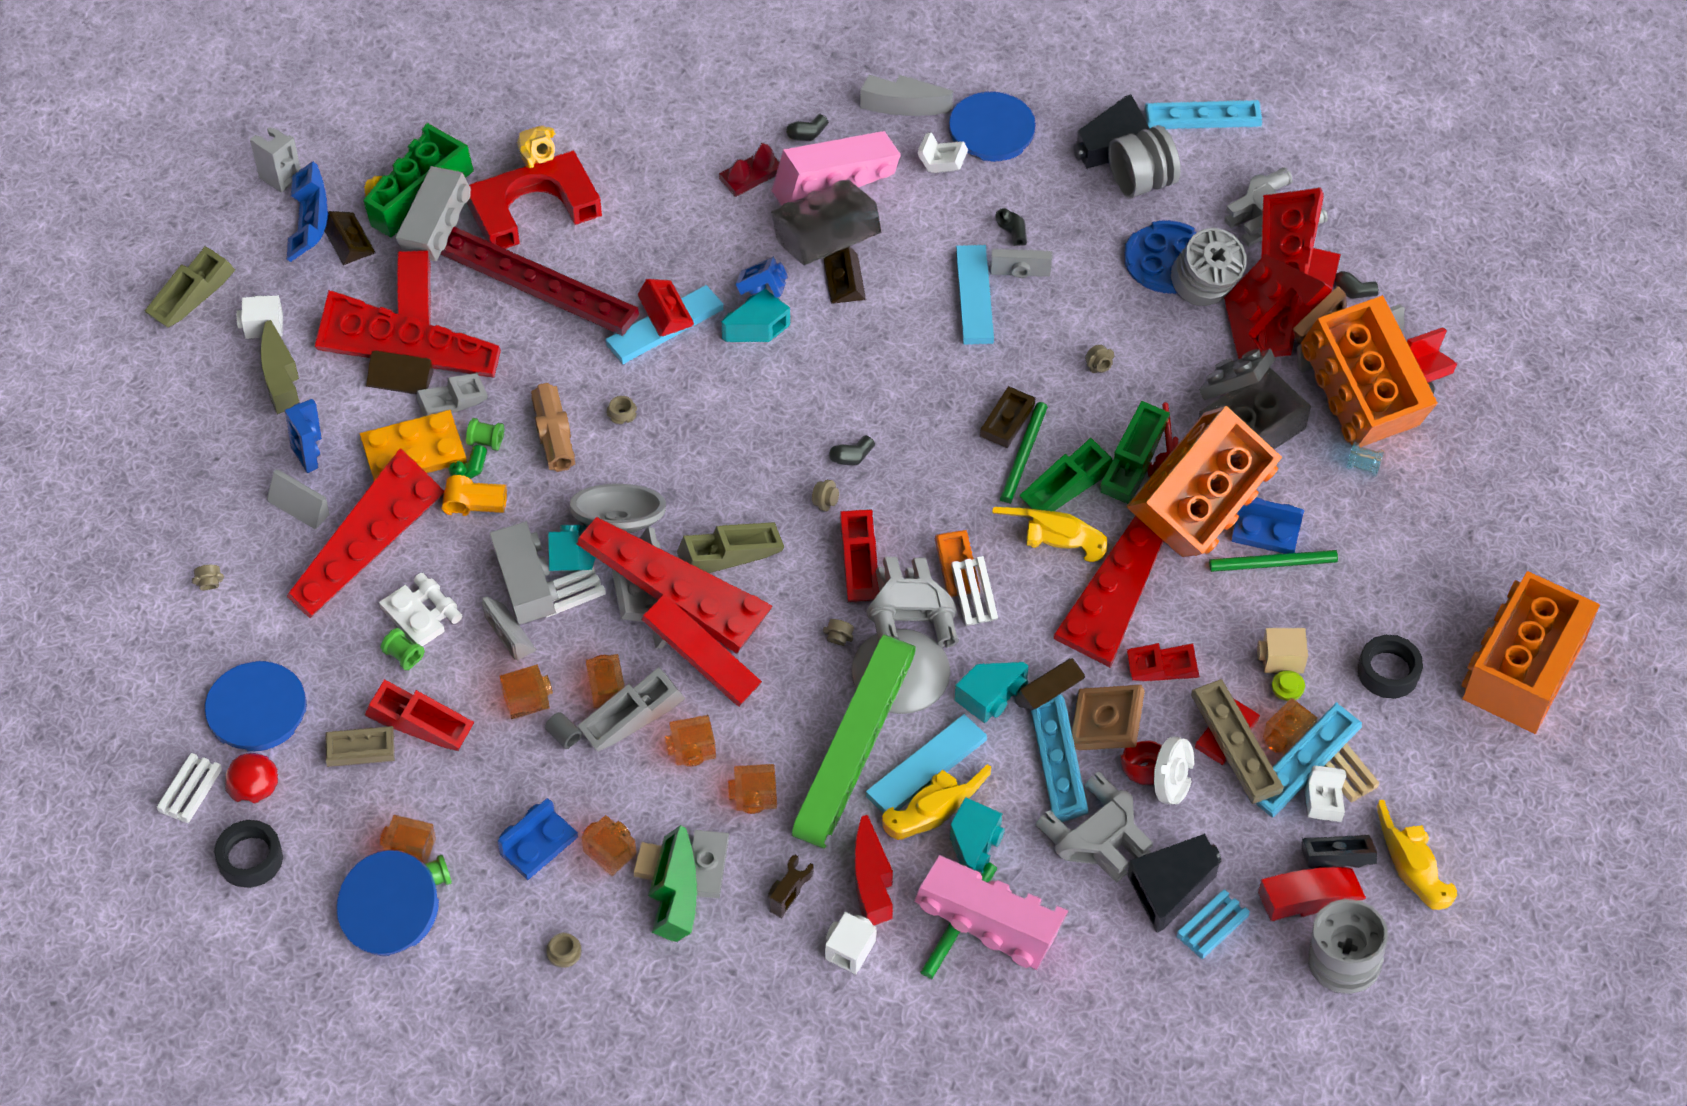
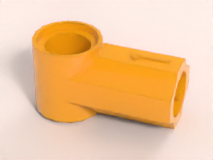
M450 476L446 479L442 510L447 515L463 513L462 516L468 515L470 511L504 513L507 502V485L473 483L466 476Z

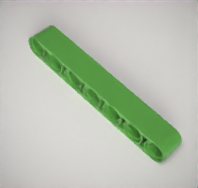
M885 634L881 637L798 813L792 829L793 837L820 848H826L827 845L824 842L828 834L832 836L911 666L916 651L914 645Z

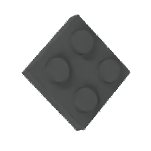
M1271 348L1262 352L1259 349H1254L1245 353L1239 360L1233 361L1232 358H1228L1215 365L1216 369L1206 376L1207 380L1199 389L1203 400L1205 401L1258 383L1276 360Z

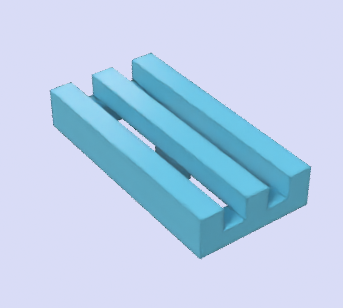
M1224 889L1177 932V938L1201 959H1204L1249 917L1250 911L1246 907L1242 909L1239 906L1240 902L1235 898L1232 900L1229 897V893ZM1223 903L1226 904V906L1216 916H1214L1203 928H1201L1191 939L1188 937V935L1194 929H1196L1207 917H1209L1220 905H1222ZM1234 911L1237 914L1202 947L1197 945L1231 912Z

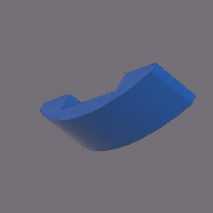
M313 161L292 175L291 196L300 203L298 231L288 237L286 259L290 262L320 241L327 223L328 206L326 190L318 165Z

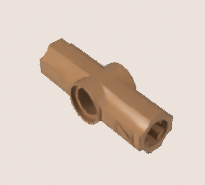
M549 383L539 384L537 388L531 391V398L536 413L537 433H539L540 444L544 446L549 470L556 472L569 470L570 467L575 465V455L570 441L571 432L567 413L562 409L557 386H552Z

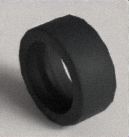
M1385 634L1371 639L1365 644L1358 662V677L1363 686L1371 693L1382 698L1396 699L1407 696L1416 688L1423 670V657L1418 648L1408 639L1398 635ZM1382 653L1397 655L1407 662L1409 674L1401 679L1385 678L1373 670L1371 661L1374 656Z
M259 820L236 822L223 830L216 840L214 854L219 871L227 882L237 887L253 888L263 885L274 878L281 868L283 852L278 835L270 825ZM249 838L261 839L268 845V856L255 867L248 869L236 868L229 862L230 850L242 840Z

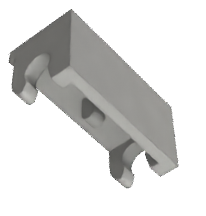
M268 128V134L274 137L273 140L266 141L263 137L255 135L250 139L259 178L282 193L292 185V175L301 170L297 149L292 136L289 135L287 137L275 128Z

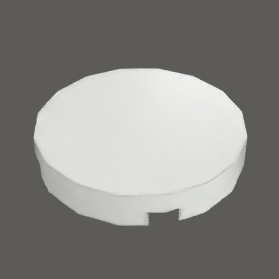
M1175 736L1168 738L1158 754L1154 785L1158 800L1164 804H1179L1186 797L1192 781L1190 777H1187L1188 768L1193 769L1194 753L1187 739Z

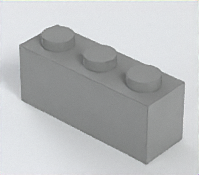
M430 167L396 236L402 251L428 250L430 260L437 261L441 251L447 245V238L452 228L458 223L459 214L464 204L470 198L471 188L463 172Z
M527 521L490 532L518 624L521 625L556 614L553 601L559 598L554 582L546 581L545 576L550 575L545 556L538 557L537 551L542 550L537 532L530 533Z

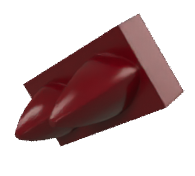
M761 143L753 156L746 160L737 159L730 168L719 173V179L737 197L775 177L780 162L774 156L772 148L765 143Z

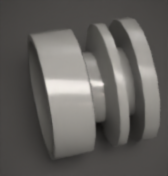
M1157 125L1148 130H1141L1137 136L1128 134L1110 141L1108 148L1110 168L1114 180L1125 197L1133 198L1150 192L1151 188L1158 190L1165 187V185L1171 186L1179 181L1181 166L1178 151L1170 133L1163 126Z
M1217 228L1200 230L1191 237L1172 266L1171 280L1174 289L1184 300L1193 305L1208 306L1218 303L1231 291L1246 269L1247 256L1244 247L1234 235L1226 230Z
M1342 899L1331 902L1322 908L1313 923L1312 939L1309 948L1308 964L1313 977L1322 986L1338 993L1352 994L1364 991L1373 985L1381 973L1387 945L1388 928L1383 916L1372 906L1359 900Z

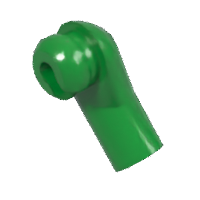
M474 445L469 461L464 464L461 461L453 462L449 467V474L451 476L462 475L470 479L480 475L486 459L487 449L481 445Z

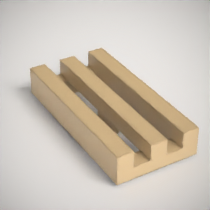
M1347 743L1339 751L1367 785L1364 784L1339 752L1332 757L1340 769L1345 770L1346 776L1358 789L1354 791L1346 780L1344 781L1342 793L1350 803L1378 788L1379 781ZM1329 761V762L1324 766V767L1336 768V767L1331 763V761Z

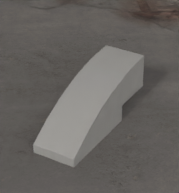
M868 75L860 90V108L885 114L905 116L938 115L950 113L953 105L952 90L903 75H899L896 82Z
M658 667L634 688L630 684L625 686L581 722L578 727L597 751L616 744L668 713L685 700V697L662 669Z

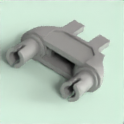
M1282 167L1267 176L1258 174L1252 177L1247 195L1227 205L1226 210L1230 215L1226 216L1224 221L1231 228L1251 219V221L1244 224L1243 229L1247 234L1242 235L1241 238L1248 247L1262 241L1263 195L1276 194V190L1292 184V175L1290 171H1287L1286 167ZM1325 209L1321 210L1318 225L1328 220Z
M884 557L882 560L884 567L876 569L880 592L866 610L868 618L875 623L878 642L884 634L899 640L894 620L930 621L935 626L938 645L944 648L945 641L946 648L955 646L959 642L953 621L957 613L951 596L932 580L926 558H913L911 561L913 568H907L905 570L906 578H903L897 557Z
M1101 772L1095 773L1097 779L1091 776L1085 784V788L1105 805L1076 829L1070 830L1051 810L1045 813L1047 818L1042 815L1038 819L1036 827L1056 844V853L1062 859L1072 862L1098 864L1117 883L1127 875L1125 868L1129 865V862L1119 853L1117 848L1122 845L1130 854L1138 858L1151 853L1148 849L1152 847L1153 842L1134 824L1132 795L1126 790L1119 791Z

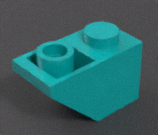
M764 289L756 295L750 296L741 307L724 317L723 321H721L722 339L725 342H770L791 325L790 307L780 299L775 298L767 289Z
M560 525V532H548L549 571L592 570L596 557L576 544L578 538L588 526Z
M1024 662L976 664L955 685L954 701L985 724L992 716L995 718L999 717L1005 710L1007 701L1013 695L1017 696L1020 689L1028 685L1029 665Z
M966 797L951 822L950 841L959 864L983 874L984 866L991 858V855H988L991 846L998 847L1005 833V828L1001 827L1003 813Z

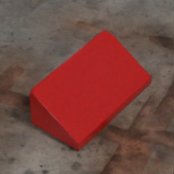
M645 280L638 292V297L659 336H666L694 325L671 280Z

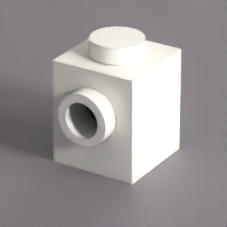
M279 295L242 298V310H237L236 316L238 328H243L246 339L262 338L265 322L269 320L272 321L279 335L282 336L283 311Z
M845 912L839 923L834 921L827 932L825 960L857 974L876 942V926L863 916H853Z

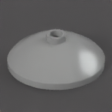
M603 484L592 486L576 493L570 500V511L585 526H589L598 517L628 533H634L655 524L666 512V501L658 492L643 486Z
M896 629L899 640L914 645L916 651L889 713H914L934 704L945 692L950 678L949 660L942 647L931 637L911 629ZM877 634L868 638L859 647L854 656L852 679L856 689L878 645Z

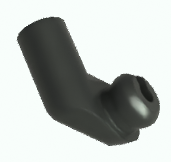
M818 114L811 122L795 121L790 123L786 128V133L791 139L813 141L829 124V121L824 115Z
M1007 208L999 209L995 214V219L1002 229L1011 233L1012 244L1014 246L1026 245L1027 236L1024 219Z
M1340 271L1336 274L1335 285L1336 287L1339 286L1346 293L1347 297L1356 299L1378 296L1379 289L1376 281L1361 283L1356 277L1346 271Z
M864 435L856 445L840 444L833 446L830 449L829 457L838 464L855 466L863 461L875 446V442L871 437Z

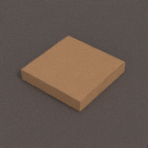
M1339 286L1293 328L1295 341L1299 345L1317 318L1347 308L1346 293Z
M1142 685L1079 689L1071 731L1075 750L1136 747L1145 694Z

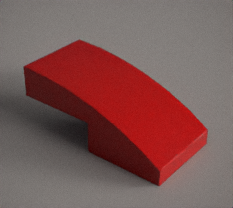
M1159 643L1127 649L1131 678L1134 681H1159L1200 677L1193 643L1161 649Z

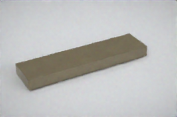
M1219 679L1193 689L1191 692L1192 699L1250 802L1255 804L1281 794L1284 789L1281 781L1223 680Z

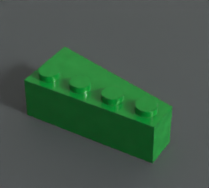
M426 123L422 128L423 134L420 138L413 139L408 145L409 151L402 159L397 158L392 164V172L389 175H384L363 200L371 227L390 238L399 232L431 166L463 172L465 178L474 172L468 145L429 123Z

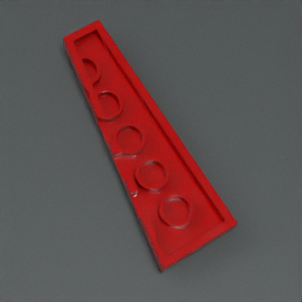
M1321 187L1263 195L1261 258L1266 254L1308 274L1324 199ZM1298 294L1259 333L1260 345L1264 350L1271 348L1275 357L1292 354L1295 339L1293 328L1298 325L1302 299Z
M328 290L315 347L319 351L370 358L372 351L431 359L434 369L466 374L478 373L479 376L495 378L501 348L497 344L463 333H455L448 328L438 325L433 326L411 316L405 317L393 313L390 309L378 308L366 304L362 300Z
M400 448L296 582L287 597L305 615L311 618L444 495V490Z
M1134 516L1054 634V640L1109 668L1115 660L1127 627L1133 617L1137 603L1164 542L1137 516Z
M598 517L580 535L576 543L657 600L666 594L715 640L738 654L773 607L759 597L751 595Z

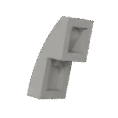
M478 373L449 377L447 386L419 390L416 399L423 415L427 416L451 410L454 413L476 406L487 400L488 395Z

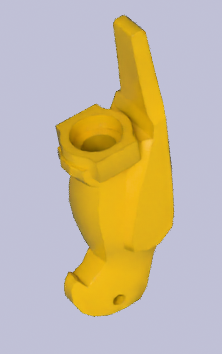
M537 126L519 133L517 146L521 158L528 168L534 167L536 162L540 164L554 159L555 145L550 139L555 135L553 128Z
M993 507L992 509L993 514L1031 519L1028 522L1026 546L1036 548L1041 543L1063 549L1081 547L1086 554L1084 560L1088 562L1099 561L1106 553L1107 537L1101 531L1070 514L1028 508Z
M987 764L969 782L958 785L957 779L942 769L931 778V785L923 788L913 797L906 810L896 811L894 807H891L884 812L882 816L884 831L890 837L901 840L941 826L960 808L965 797L971 798L990 776L991 766Z
M1379 800L1376 808L1380 824L1399 877L1432 910L1448 908L1457 897V889L1453 883L1446 884L1438 879L1437 863L1435 856L1427 845L1429 837L1423 825L1405 827L1400 832L1394 827L1385 801Z

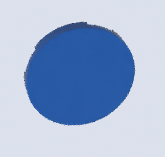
M981 92L966 97L953 109L949 123V132L953 142L963 141L968 149L967 153L979 157L983 161L992 162L1009 160L1022 154L1023 150L1034 139L1036 128L1035 117L1031 109L1020 99L1001 92Z
M1162 220L1151 222L1150 226L1138 232H1133L1126 243L1124 262L1129 274L1139 284L1150 290L1168 294L1178 293L1174 289L1171 280V269L1178 255L1185 248L1191 237L1197 233L1195 228L1182 222Z
M266 661L244 663L225 672L212 685L205 702L206 719L214 736L223 744L245 749L247 752L267 750L288 740L295 733L294 731L301 723L307 709L305 691L298 677L288 668Z
M394 850L377 852L358 862L345 877L337 899L338 921L345 936L356 947L378 956H390L420 943L432 928L439 908L436 885L430 869L412 855Z

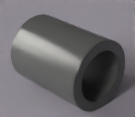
M562 712L554 714L546 722L545 729L565 749H569L582 737V732Z

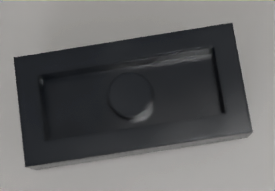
M1370 835L1302 838L1301 850L1308 868L1362 867L1364 865L1377 864V850Z

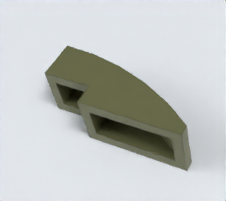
M204 246L188 268L183 264L180 265L146 308L145 312L169 328L185 318L220 288L236 269L225 258Z
M269 320L265 322L262 333L261 362L270 400L278 415L285 412L284 410L300 403L296 387L293 384V381L298 380L299 376L293 357L274 324Z
M775 522L716 526L713 534L683 536L677 549V554L680 559L707 573H713L770 557L783 551L784 544Z

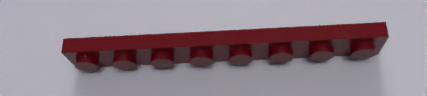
M455 226L447 238L445 249L440 253L442 256L621 336H624L639 317V309L634 305Z

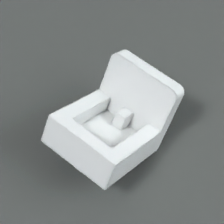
M926 133L919 146L918 155L929 172H951L960 170L968 149L963 141L938 144L932 133Z
M1323 766L1312 767L1305 787L1308 818L1342 822L1345 814L1342 787L1346 778L1344 769Z

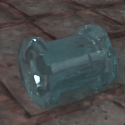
M1354 442L1346 468L1351 470L1354 467L1369 471L1372 476L1377 477L1384 450H1370L1360 447L1358 442Z

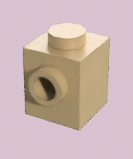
M1266 628L1263 641H1258L1257 657L1258 660H1263L1264 673H1279L1288 670L1304 674L1308 659L1305 628Z

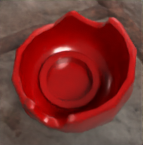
M1152 740L1139 741L1136 747L1124 748L1123 755H1120L1121 765L1129 780L1140 785H1154L1155 766L1162 747L1161 744ZM1143 763H1148L1146 766H1140Z
M246 753L239 755L232 760L225 774V791L236 802L245 800L258 803L260 800L272 795L278 785V769L275 763L267 756L261 754Z

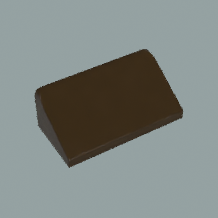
M328 211L324 232L342 265L376 253L354 212Z
M847 245L823 257L831 304L866 300L858 254Z
M372 351L366 387L417 394L419 390L429 388L434 373L432 361L428 358Z
M1069 658L1021 688L1014 702L1018 707L1035 710L1085 678V674L1075 660Z

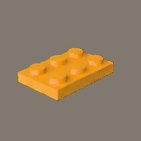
M451 410L360 433L374 481L400 448L426 473L449 468L453 462L461 461L463 464L467 462Z

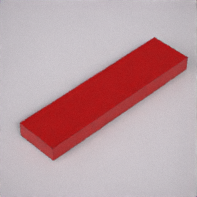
M666 594L643 615L641 619L737 706L740 707L762 683L757 676Z

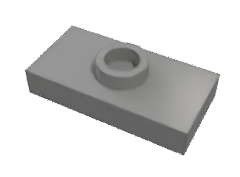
M992 249L991 275H1014L1017 278H1025L1027 276L1050 277L1052 251Z
M695 830L692 851L696 868L697 896L720 899L729 833Z

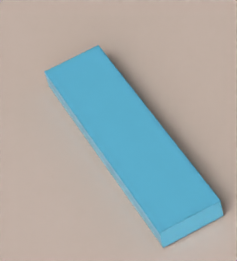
M1259 100L1145 103L1146 122L1149 128L1157 125L1163 126L1165 129L1262 127Z
M986 245L956 246L963 345L994 344Z
M707 285L681 298L694 325L724 310L723 303ZM649 316L631 325L624 336L616 333L608 337L606 345L619 361L624 364L687 329L666 336H659Z
M1059 694L1039 708L1031 710L1051 810L1061 822H1065L1089 814L1065 699Z
M1335 703L1273 766L1284 787L1283 792L1255 804L1273 818L1307 784L1312 767H1324L1362 728V722L1338 703Z
M963 714L866 791V797L883 814L891 807L899 811L919 791L931 785V778L935 774H938L942 769L948 772L987 741V735Z

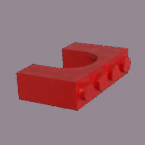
M574 150L554 156V159L540 164L536 162L532 168L524 166L469 185L471 193L467 205L485 240L505 249L520 244L518 226L509 211V207L513 201L522 195L532 192H545L556 196L564 204L575 225L602 216L601 198Z

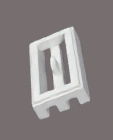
M981 556L972 560L966 559L962 562H952V573L965 626L997 620L998 615L984 557ZM976 566L979 573V578L984 594L988 615H984L983 607L973 567ZM961 569H966L977 615L974 618L971 616Z
M594 567L592 570H579L553 581L556 590H558L559 599L557 600L595 586L593 589L555 603L556 614L606 594L598 575L595 574Z
M191 753L157 806L158 812L189 823L222 771L221 764L216 762L211 764L209 759L204 757L199 759L196 754ZM197 766L196 769L194 770L193 774L191 775V777H190L189 780L187 781L186 785H185L184 788L182 789L181 793L179 794V796H178L177 799L175 800L174 804L172 805L171 808H169L170 805H171V803L173 802V800H174L175 797L177 796L178 792H179L180 789L182 788L183 784L185 783V781H186L187 778L189 777L190 773L192 772V770L194 769V767ZM208 770L209 772L203 779L202 783L198 787L197 791L193 795L192 799L188 803L183 813L179 812L184 803L186 802L187 798L193 791L194 787L198 783L199 779L203 775L204 771Z

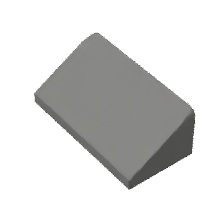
M276 469L273 472L267 501L313 529H317L330 515L326 497L280 470Z
M487 596L482 598L484 617L514 660L518 661L537 650L504 604Z

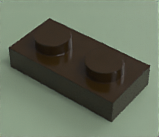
M1008 386L981 427L980 437L1008 449L1034 408L1036 397Z

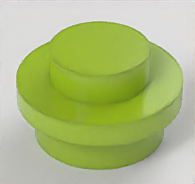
M1281 671L1273 678L1272 690L1278 698L1285 701H1294L1303 695L1305 681L1296 672Z

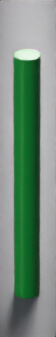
M1037 402L1000 496V501L1012 503L1048 408L1043 402Z
M1337 550L1219 558L1209 559L1211 572L1337 563L1338 553Z
M990 862L985 864L984 872L981 874L982 880L987 883L991 881L997 871V867ZM951 923L947 926L920 972L930 979H933L960 933Z

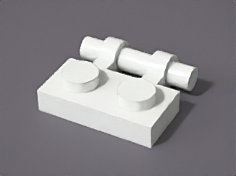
M419 573L414 578V583L419 587L418 590L412 592L404 585L381 600L379 605L396 626L404 631V634L412 643L424 646L445 632L444 626L439 621L447 617L453 624H456L462 619V614L457 610V604L451 597H445L441 593L440 586L434 579H428L424 573ZM430 599L436 605V608L429 611L423 602Z

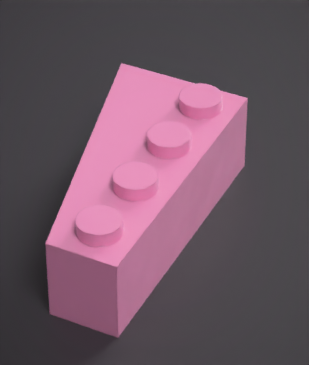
M885 131L784 149L772 192L785 212L790 214L879 179L889 177L895 173L901 154Z
M940 855L920 886L915 902L928 914L939 915L949 921L956 930L970 933L981 939V942L986 947L992 950H1000L1009 955L1019 966L1024 968L1032 967L1036 970L1053 943L1068 913V910L1056 906L1054 911L1041 906V898L1029 893L1026 898L1015 895L1009 889L1008 884L999 880L987 883L982 880L980 872Z

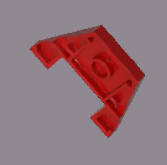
M1265 254L1224 297L1238 360L1251 350L1259 349L1260 352L1265 351L1257 341L1256 336L1296 294L1300 296L1307 306L1314 309L1333 289L1326 283Z

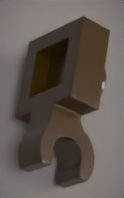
M796 854L788 860L787 874L782 881H775L768 893L770 912L781 919L800 894L801 887L812 878L814 873V865L812 863L803 871L795 869L799 863V856Z

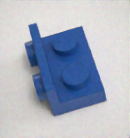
M773 256L742 270L737 279L736 286L740 295L748 291L750 295L764 290L766 288L765 284L768 283L775 298L782 296L786 285L785 280L788 279V275L781 262L777 263Z
M313 399L297 403L291 408L284 410L291 449L307 473L319 468L317 457L320 456V450L316 441L322 439L317 405Z
M1256 497L1249 505H1243L1238 511L1237 515L1239 518L1235 523L1231 542L1283 554L1295 553L1304 510L1290 504H1279Z
M547 798L541 804L533 805L522 820L516 825L508 826L501 833L498 839L500 855L523 877L529 880L578 838V832L555 812L553 802Z

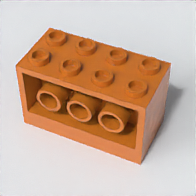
M1383 295L1317 318L1301 342L1303 356L1307 361H1310L1315 371L1316 382L1319 387L1324 389L1328 397L1329 408L1334 415H1337L1342 425L1343 437L1347 442L1351 443L1354 449L1420 426L1438 404Z
M1227 406L1203 413L1126 507L1180 556L1188 557L1204 553L1208 554L1217 546L1219 542L1217 537L1222 530H1228L1238 520L1239 516L1236 513L1243 505H1249L1257 497L1259 492L1256 489L1263 481L1267 482L1275 475L1278 470L1276 465L1282 456Z
M1526 571L1521 582L1517 580L1513 582L1507 595L1508 600L1505 604H1501L1494 618L1495 623L1493 627L1487 629L1480 645L1482 646L1479 652L1475 651L1467 667L1469 670L1464 677L1461 687L1466 688L1462 700L1536 734L1585 643L1601 604Z

